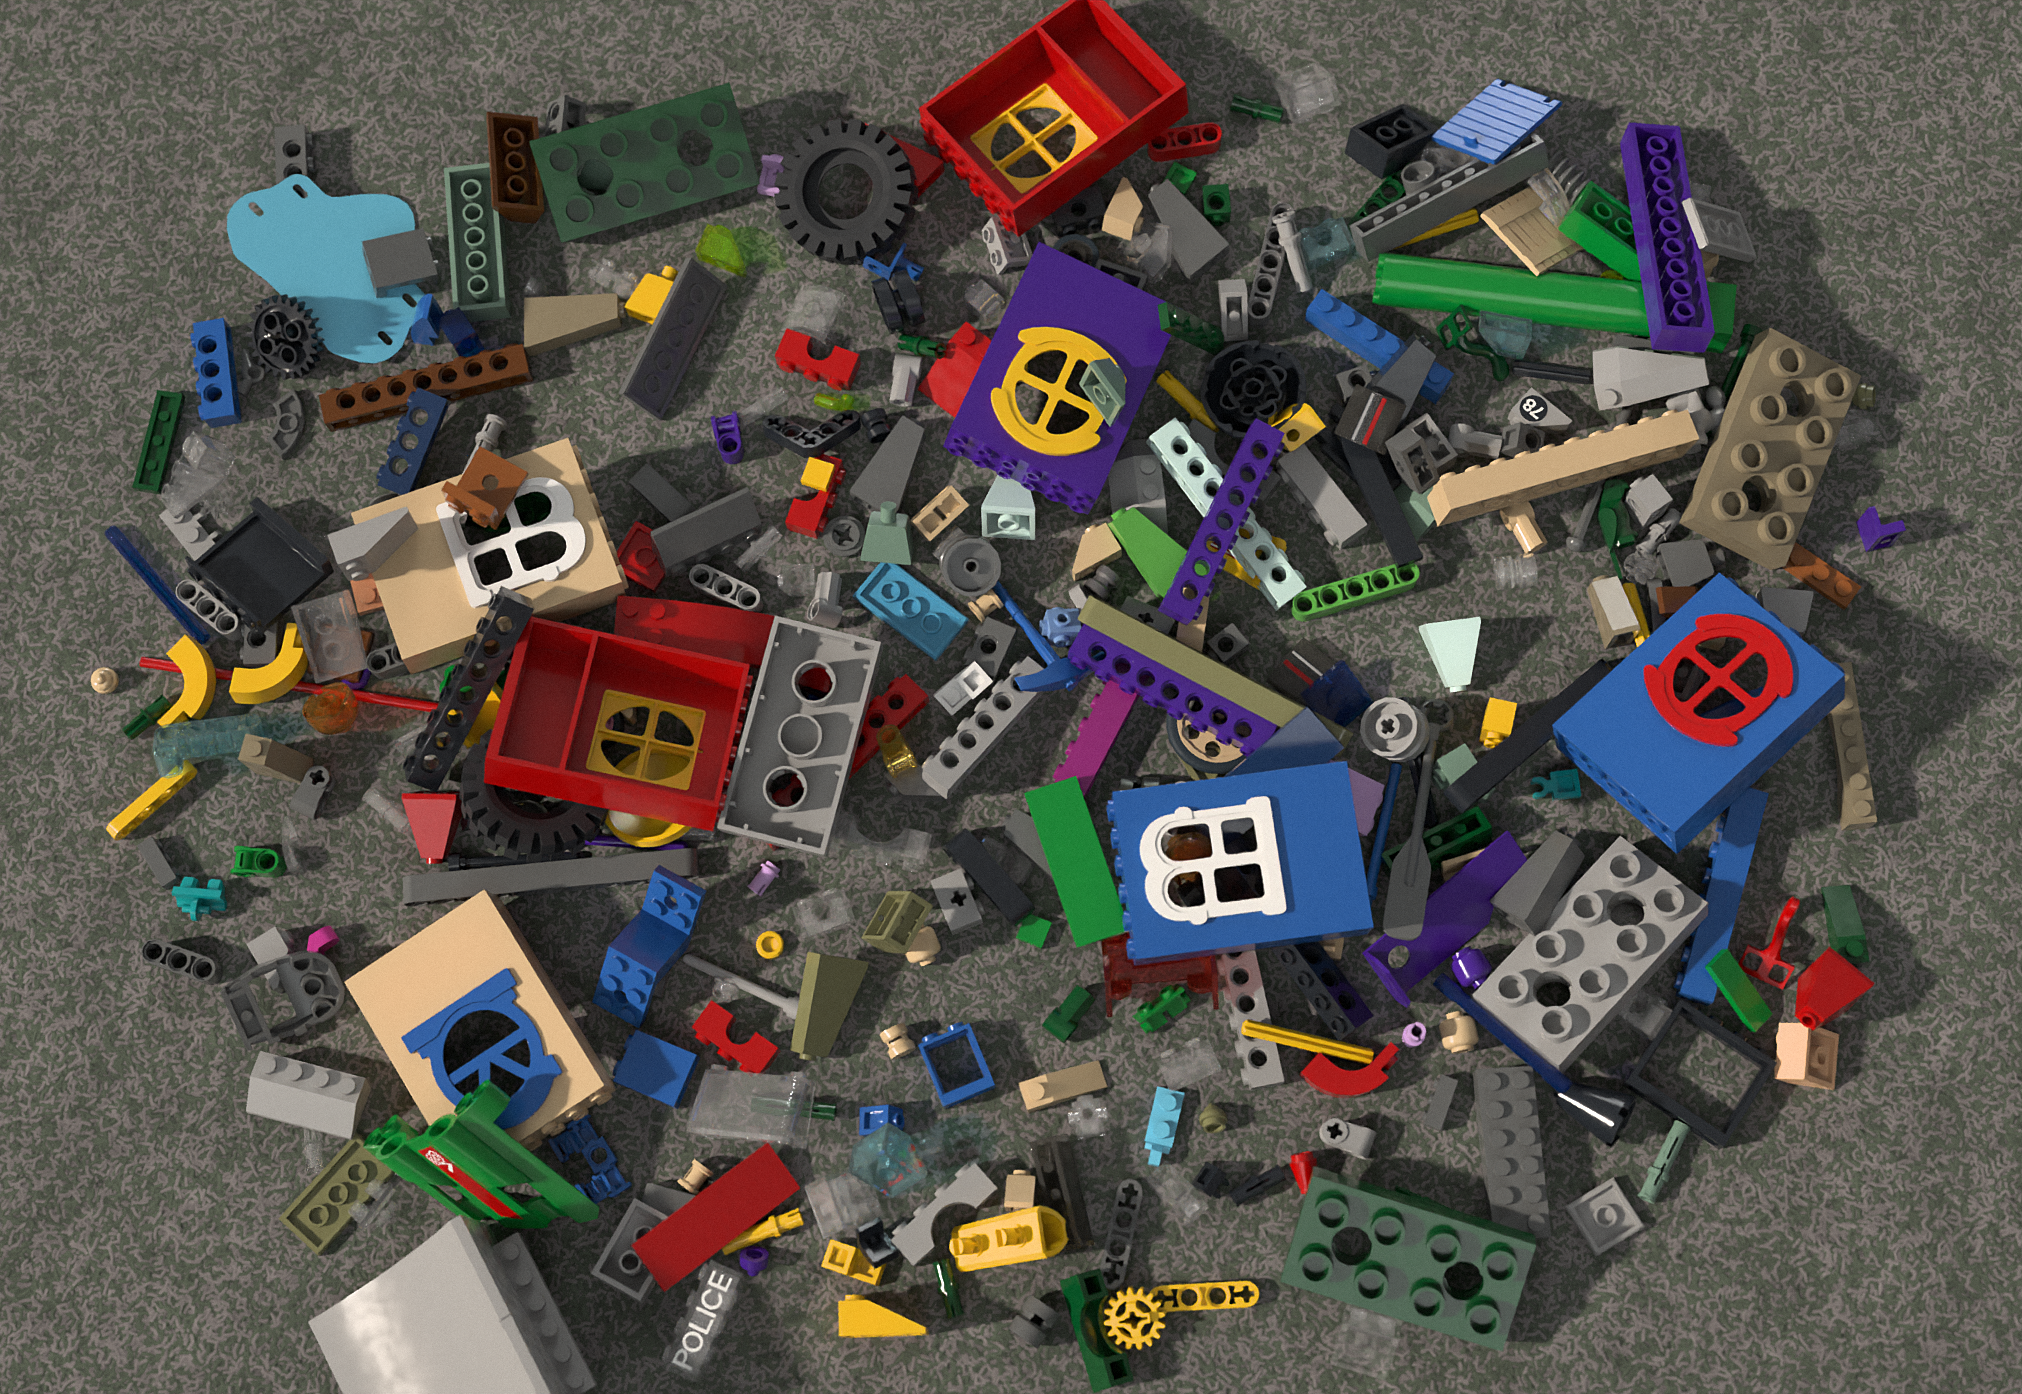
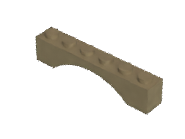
M1837 663L1845 672V699L1828 713L1827 717L1836 757L1837 805L1841 830L1868 829L1877 823L1852 663Z

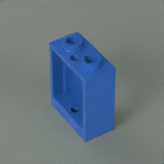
M963 1022L953 1024L947 1028L949 1032L939 1036L937 1033H932L923 1037V1043L918 1044L944 1110L996 1088L969 1023L966 1025ZM967 1036L984 1077L945 1093L929 1051Z

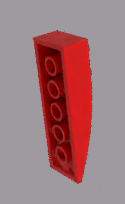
M618 596L614 635L750 664L751 668H761L775 616L708 604Z

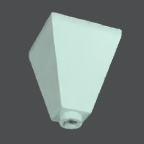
M997 475L981 507L982 537L1035 540V506L1031 490L1025 489L1019 482L1013 479H1004Z
M1480 617L1429 623L1419 626V632L1445 688L1450 687V692L1466 690V685L1471 682L1481 624Z

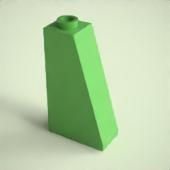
M1122 507L1111 515L1113 520L1107 525L1162 603L1187 551L1137 509L1132 507L1126 510ZM1195 564L1196 573L1201 576L1206 575L1205 567L1201 564Z

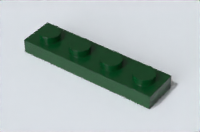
M1168 302L1158 305L1162 331L1213 355H1217L1224 350V334L1221 328Z
M157 390L132 486L135 491L161 495L186 398L182 393Z

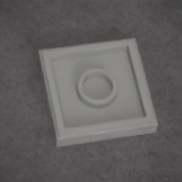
M1614 1177L1565 1206V1209L1595 1256H1598L1645 1227Z

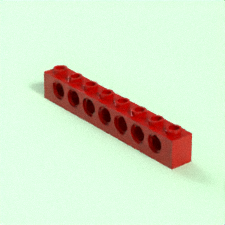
M907 674L902 678L896 677L888 685L887 688L889 690L882 697L878 695L869 703V709L866 712L860 737H863L865 742L856 749L849 779L930 702L928 695ZM899 699L904 702L902 708L898 710H893L889 707L893 700ZM875 718L884 720V724L880 728H872L870 723ZM794 774L790 779L792 783L784 790L781 788L773 794L772 798L777 803V806L789 807L796 803L792 801L793 796L798 792L804 793L802 782L797 777L798 775ZM768 844L774 851L779 847Z

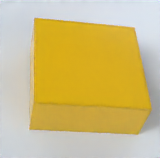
M809 457L801 478V484L827 492L835 471V465Z

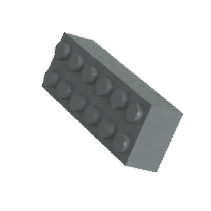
M1533 1066L1477 1069L1472 1073L1487 1220L1534 1234L1536 1240L1551 1238Z

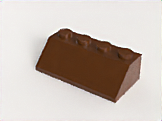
M488 111L486 118L492 209L511 222L536 224L544 212L543 185L529 141L539 139L538 117Z

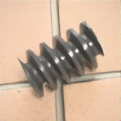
M1559 150L1548 159L1549 167L1542 170L1541 178L1543 180L1549 178L1548 184L1551 187L1556 186L1555 191L1558 194L1564 192L1563 199L1565 201L1572 199L1570 202L1572 206L1592 179L1589 178L1582 181L1585 172L1581 171L1575 174L1577 165L1574 164L1568 167L1567 164L1570 158L1566 157L1560 160L1559 158L1563 151Z

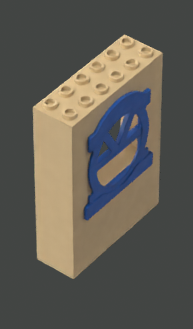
M485 889L345 981L350 993L429 1126L444 1115L454 1114L457 1116L454 1113V1109L464 1097L455 1088L457 1084L479 1071V1085L487 1079L491 1081V1062L525 1080L521 1088L510 1097L509 1104L494 1123L529 1151L538 1148L542 1144L541 1140L549 1134L552 1137L562 1132L566 1128L564 1124L574 1119V1121H577L589 1113L588 1108L597 1103L599 1106L613 1097L611 1093L617 1090L501 898ZM492 1010L508 1016L520 1027L473 1060L447 1075L444 1065V1045L450 1030L458 1021L475 1011ZM525 1039H527L530 1049V1067L528 1068L503 1055Z

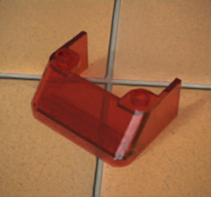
M1129 932L1101 941L1107 1017H1113L1112 999L1122 1000L1132 993V984L1187 980L1188 988L1198 994L1211 992L1213 1010L1219 1009L1218 973L1215 955L1134 966L1133 959H1128L1126 943L1127 939H1130Z

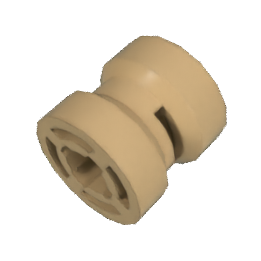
M905 1023L892 1026L880 1034L883 1043H886L889 1047L888 1054L891 1060L903 1057L916 1049L913 1040H910L907 1036L908 1029Z

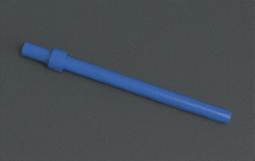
M1395 763L1391 764L1366 878L1370 908L1372 907L1373 900H1376L1378 887H1376L1381 866V854L1384 852L1402 766Z

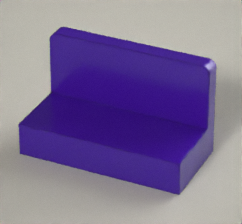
M1875 506L1869 507L1856 522L1866 552L1892 546L1906 531L1903 520L1881 525Z

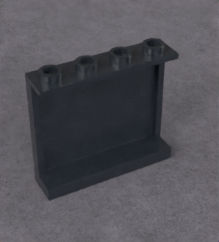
M256 497L249 503L253 511L197 560L193 561L189 556L185 557V560L189 566L187 572L195 581L199 582L202 580L206 584L205 588L215 598L220 596L224 600L223 604L231 613L238 612L242 616V622L249 629L256 628L263 634L327 579L334 570L329 558L260 498Z

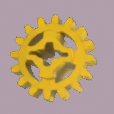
M1129 1286L1127 1294L1119 1290L1117 1292L1119 1300L1112 1297L1108 1302L1113 1308H1106L1104 1311L1105 1314L1110 1316L1109 1319L1104 1321V1325L1112 1326L1108 1335L1113 1336L1116 1334L1118 1336L1116 1344L1119 1345L1122 1341H1125L1126 1349L1128 1350L1133 1344H1136L1137 1349L1141 1350L1143 1342H1146L1148 1346H1152L1154 1343L1152 1336L1159 1339L1162 1334L1158 1328H1165L1166 1323L1160 1320V1318L1166 1315V1311L1158 1309L1162 1304V1300L1154 1302L1152 1299L1154 1292L1152 1291L1145 1295L1144 1287L1142 1286L1138 1292H1134L1133 1287ZM1126 1301V1311L1117 1315L1119 1306ZM1140 1301L1146 1303L1150 1307V1309H1146L1144 1306H1142L1140 1304ZM1133 1312H1135L1136 1316H1141L1137 1324L1135 1320L1129 1319ZM1154 1321L1152 1329L1144 1335V1325ZM1120 1327L1127 1329L1131 1335L1126 1334Z

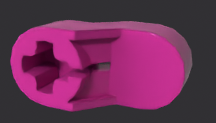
M325 926L309 936L307 950L324 955L325 951L339 942V938L331 926Z

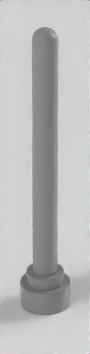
M686 954L683 957L685 964L783 1008V1012L787 1013V1017L796 1020L799 997L795 996L793 998L789 996L786 998L692 954Z

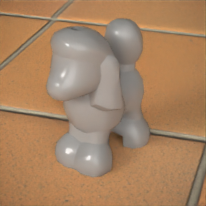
M1718 386L1708 388L1705 394L1706 402L1712 408L1711 411L1704 408L1698 388L1671 394L1670 398L1667 399L1666 406L1669 410L1677 409L1678 412L1689 411L1699 436V440L1686 454L1698 453L1701 451V444L1707 445L1708 438L1705 433L1711 431L1716 434L1725 412L1724 406L1726 401L1725 393Z

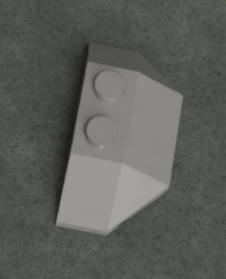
M1148 438L1130 440L1118 452L1108 474L1112 514L1122 507L1126 510L1134 507L1168 535L1161 461L1147 445L1146 441Z

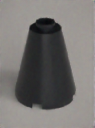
M1568 1079L1565 1083L1561 1081L1554 1092V1097L1557 1098L1556 1104L1610 1148L1614 1147L1620 1136L1616 1133H1620L1623 1128L1625 1129L1637 1099L1629 1094Z

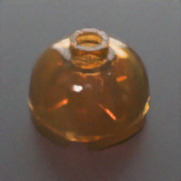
M343 682L326 685L321 688L323 693L317 697L312 694L303 706L302 713L308 724L314 730L324 735H336L347 732L358 717L359 704L352 689Z
M1189 832L1183 835L1176 834L1168 841L1167 845L1169 847L1165 852V856L1173 861L1209 858L1213 854L1211 840L1198 832ZM1198 871L1175 875L1172 879L1180 886L1183 880L1194 881V875Z

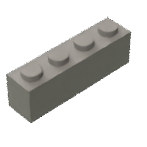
M1304 443L1277 460L1276 473L1282 476L1281 482L1283 484L1288 483L1292 488L1294 499L1298 504L1306 506L1309 510V518L1315 525H1321L1325 530L1324 536L1332 546L1336 544L1339 550H1341L1366 532L1368 524Z

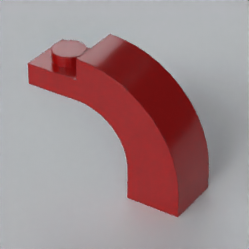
M1390 1042L1370 1065L1356 1071L1338 1068L1319 1052L1299 1076L1313 1088L1329 1096L1338 1098L1363 1096L1376 1090L1387 1081L1389 1077L1381 1069L1384 1068L1388 1071L1398 1060L1395 1054L1399 1048Z

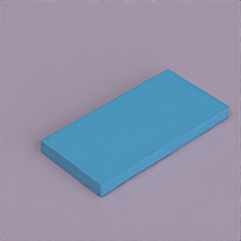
M880 562L853 595V599L934 661H937L969 622V618L899 565Z

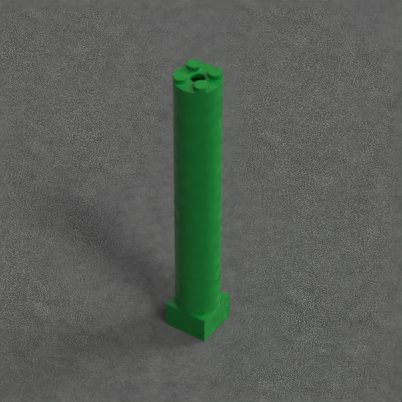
M1379 253L1375 272L1376 284L1372 303L1377 305L1449 314L1459 305H1464L1468 316L1650 337L1642 282L1548 271L1536 276L1530 269ZM1706 281L1715 333L1705 351L1722 353L1733 335L1737 285Z

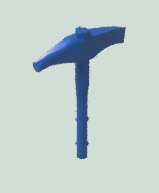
M997 581L996 585L991 589L1048 664L1047 668L1037 673L1015 677L1020 690L1028 692L1054 691L1066 688L1068 691L1073 690L1078 685V682L1093 671L1088 668L1083 670L1074 666L1069 658L1060 659L1046 639L1031 624L1023 610L1011 598L1007 589H1004L1001 583ZM1102 651L1092 656V658L1096 661H1102L1106 658V655Z

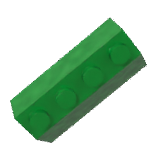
M1590 181L1566 213L1558 230L1586 249L1587 252L1603 261L1608 267L1624 276L1628 281L1641 282L1630 208Z

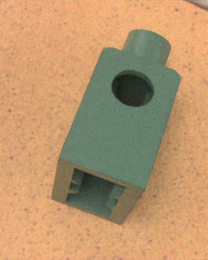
M890 501L881 503L880 512H871L861 553V561L911 565L914 544L909 516L897 513L896 503Z

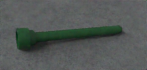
M1745 324L1741 330L1740 348L1721 387L1726 397L1725 404L1744 365L1755 336L1763 332L1761 328L1755 325ZM1711 431L1705 433L1708 439L1711 437Z

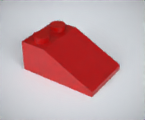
M965 322L946 345V350L942 351L946 353L945 356L936 360L918 387V391L955 418L992 340L968 322Z

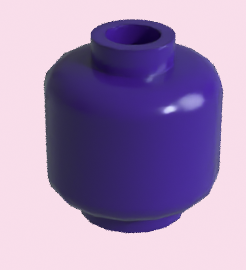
M1469 946L1460 950L1452 957L1453 962L1450 969L1462 987L1469 988L1473 986L1476 990L1488 979L1487 977L1492 972L1491 964L1480 949H1472Z

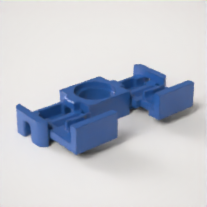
M587 1114L583 1118L568 1124L567 1128L572 1130L571 1132L567 1130L555 1139L548 1140L561 1163L568 1161V1156L575 1151L583 1153L592 1170L598 1176H592L593 1180L586 1185L581 1183L575 1185V1187L588 1197L583 1189L585 1187L592 1198L591 1200L598 1204L608 1196L616 1198L621 1192L627 1191L632 1187V1182L626 1183L615 1164L618 1162V1159L605 1138L598 1137L588 1120L591 1116ZM558 1144H560L561 1148L563 1149L564 1153L566 1154L565 1157L563 1156L562 1152L560 1151L559 1147L557 1146ZM598 1148H604L607 1151V1159L601 1164L595 1163L592 1158L593 1152Z

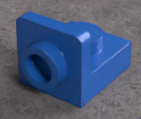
M891 1105L860 1107L859 1135L864 1137L881 1135L902 1136L905 1122L903 1110Z

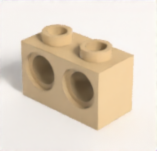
M950 485L944 488L910 520V523L926 541H931L962 513L969 504Z

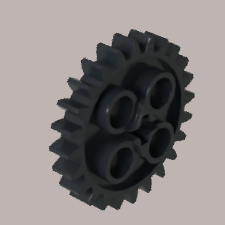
M287 294L270 296L269 298L262 299L261 304L255 305L256 312L249 314L254 321L246 324L252 329V332L246 333V336L252 338V342L248 344V347L255 348L252 357H260L258 366L266 364V373L273 371L275 378L282 376L283 380L290 378L293 380L308 375L310 370L316 368L314 363L321 361L317 353L324 352V349L319 346V342L325 341L324 338L318 336V333L323 328L316 327L315 323L318 322L319 318L311 317L313 309L305 310V301L297 303L296 296L289 298Z

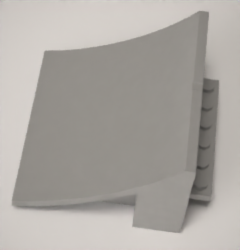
M463 1215L450 1220L418 1248L371 1282L308 1321L343 1394H583L597 1386L521 1234L517 1232L498 1243L489 1224Z

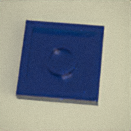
M1339 660L1300 693L1312 711L1343 727H1346L1374 703L1343 660Z

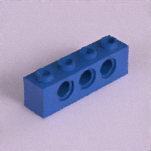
M224 318L193 323L194 333H191L190 337L193 348H196V357H193V364L199 375V381H196V390L198 395L201 396L202 405L198 406L200 418L210 428L242 423L239 394L237 393L238 385L231 326ZM217 346L214 352L208 353L211 347ZM219 370L215 377H210L214 371ZM222 394L218 401H213L216 395Z

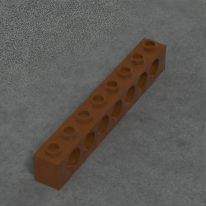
M512 343L504 346L503 349L495 351L484 350L475 356H460L451 362L443 364L432 363L427 368L419 370L408 369L403 371L402 374L395 376L384 375L372 382H356L351 387L344 389L332 388L327 390L326 393L320 394L319 400L324 424L333 432L407 413L409 406H407L409 395L412 391L416 392L417 387L421 388L426 382L432 383L429 388L423 390L452 402L534 380L528 353L524 345ZM508 363L505 369L497 370L500 364ZM482 369L480 375L472 376L475 370ZM457 376L454 382L446 383L449 377ZM399 389H406L404 394L396 396V392ZM380 395L376 402H370L373 396ZM355 401L351 408L345 409L348 402Z

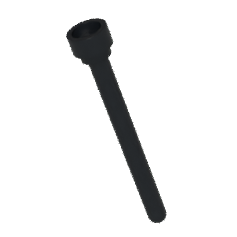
M565 852L564 859L557 861L580 859L581 855L579 852L574 855L570 852ZM449 853L448 855L449 871L532 863L527 862V854H520L517 860L505 857L504 855L468 858L466 855H461V853ZM542 854L541 862H550L548 854Z

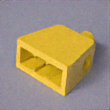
M665 266L660 277L647 273L625 305L628 316L653 325L679 272L672 267Z
M1304 403L1301 409L1278 429L1285 433L1281 442L1285 443L1283 448L1289 452L1294 451L1326 426L1311 406ZM1293 404L1286 408L1278 417V420L1271 426L1273 427L1284 419L1291 417L1292 407L1298 404Z

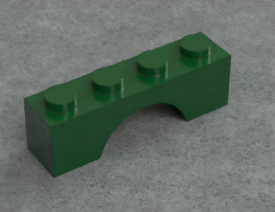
M1098 1268L1080 1273L1060 1281L1093 1393L1134 1381L1126 1352L1118 1349L1111 1342L1104 1326L1103 1307L1108 1298V1292L1101 1269Z

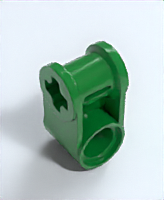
M248 846L234 847L236 857L234 868L230 871L232 875L276 878L283 875L286 871L287 862L285 858L271 849ZM275 858L274 866L267 869L268 861Z

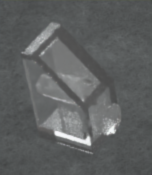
M1167 1160L1146 1178L1147 1182L1187 1226L1192 1224L1209 1208L1197 1190Z

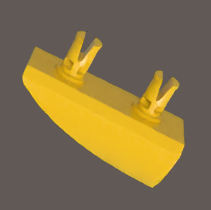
M1036 1206L956 1226L951 1232L952 1240L950 1241L949 1249L955 1257L956 1268L960 1272L1049 1258L1058 1254L1064 1248L1069 1238L1066 1235V1221L1060 1214L1051 1208Z

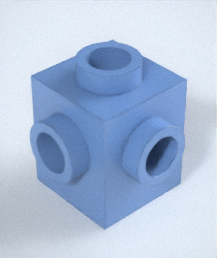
M1055 607L1046 610L1044 619L1040 620L1039 630L1041 636L1045 637L1050 646L1063 648L1073 644L1081 629V622L1077 619L1079 616L1078 608L1064 609L1062 607Z

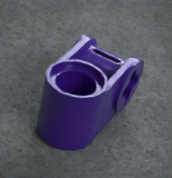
M733 411L731 415L718 418L711 416L715 439L717 440L722 459L728 464L739 463L744 457V447L737 411ZM729 446H737L733 452L725 451Z

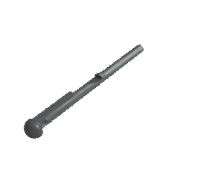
M1635 404L1622 408L1616 426L1628 423ZM1606 479L1593 483L1573 537L1566 538V545L1573 552H1580L1586 547L1583 538Z

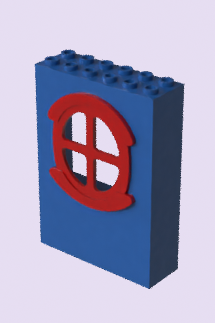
M1718 573L1552 725L1556 747L1677 854L1845 699V672L1836 662L1831 663L1824 658L1823 653L1818 647L1808 645L1803 641L1798 631L1791 627L1787 628L1782 624L1777 614L1773 611H1766L1761 607L1756 597L1751 594L1747 595L1740 590L1735 580L1730 577L1726 578L1721 573ZM1733 637L1745 641L1747 646L1721 669L1715 667L1696 651V647L1699 644L1715 638ZM1754 654H1761L1767 663L1768 678L1761 695L1754 698L1734 683L1730 676ZM1688 658L1711 678L1688 701L1680 702L1674 693L1673 679L1680 661ZM1719 687L1725 688L1745 705L1744 711L1722 719L1701 718L1693 712L1700 703Z

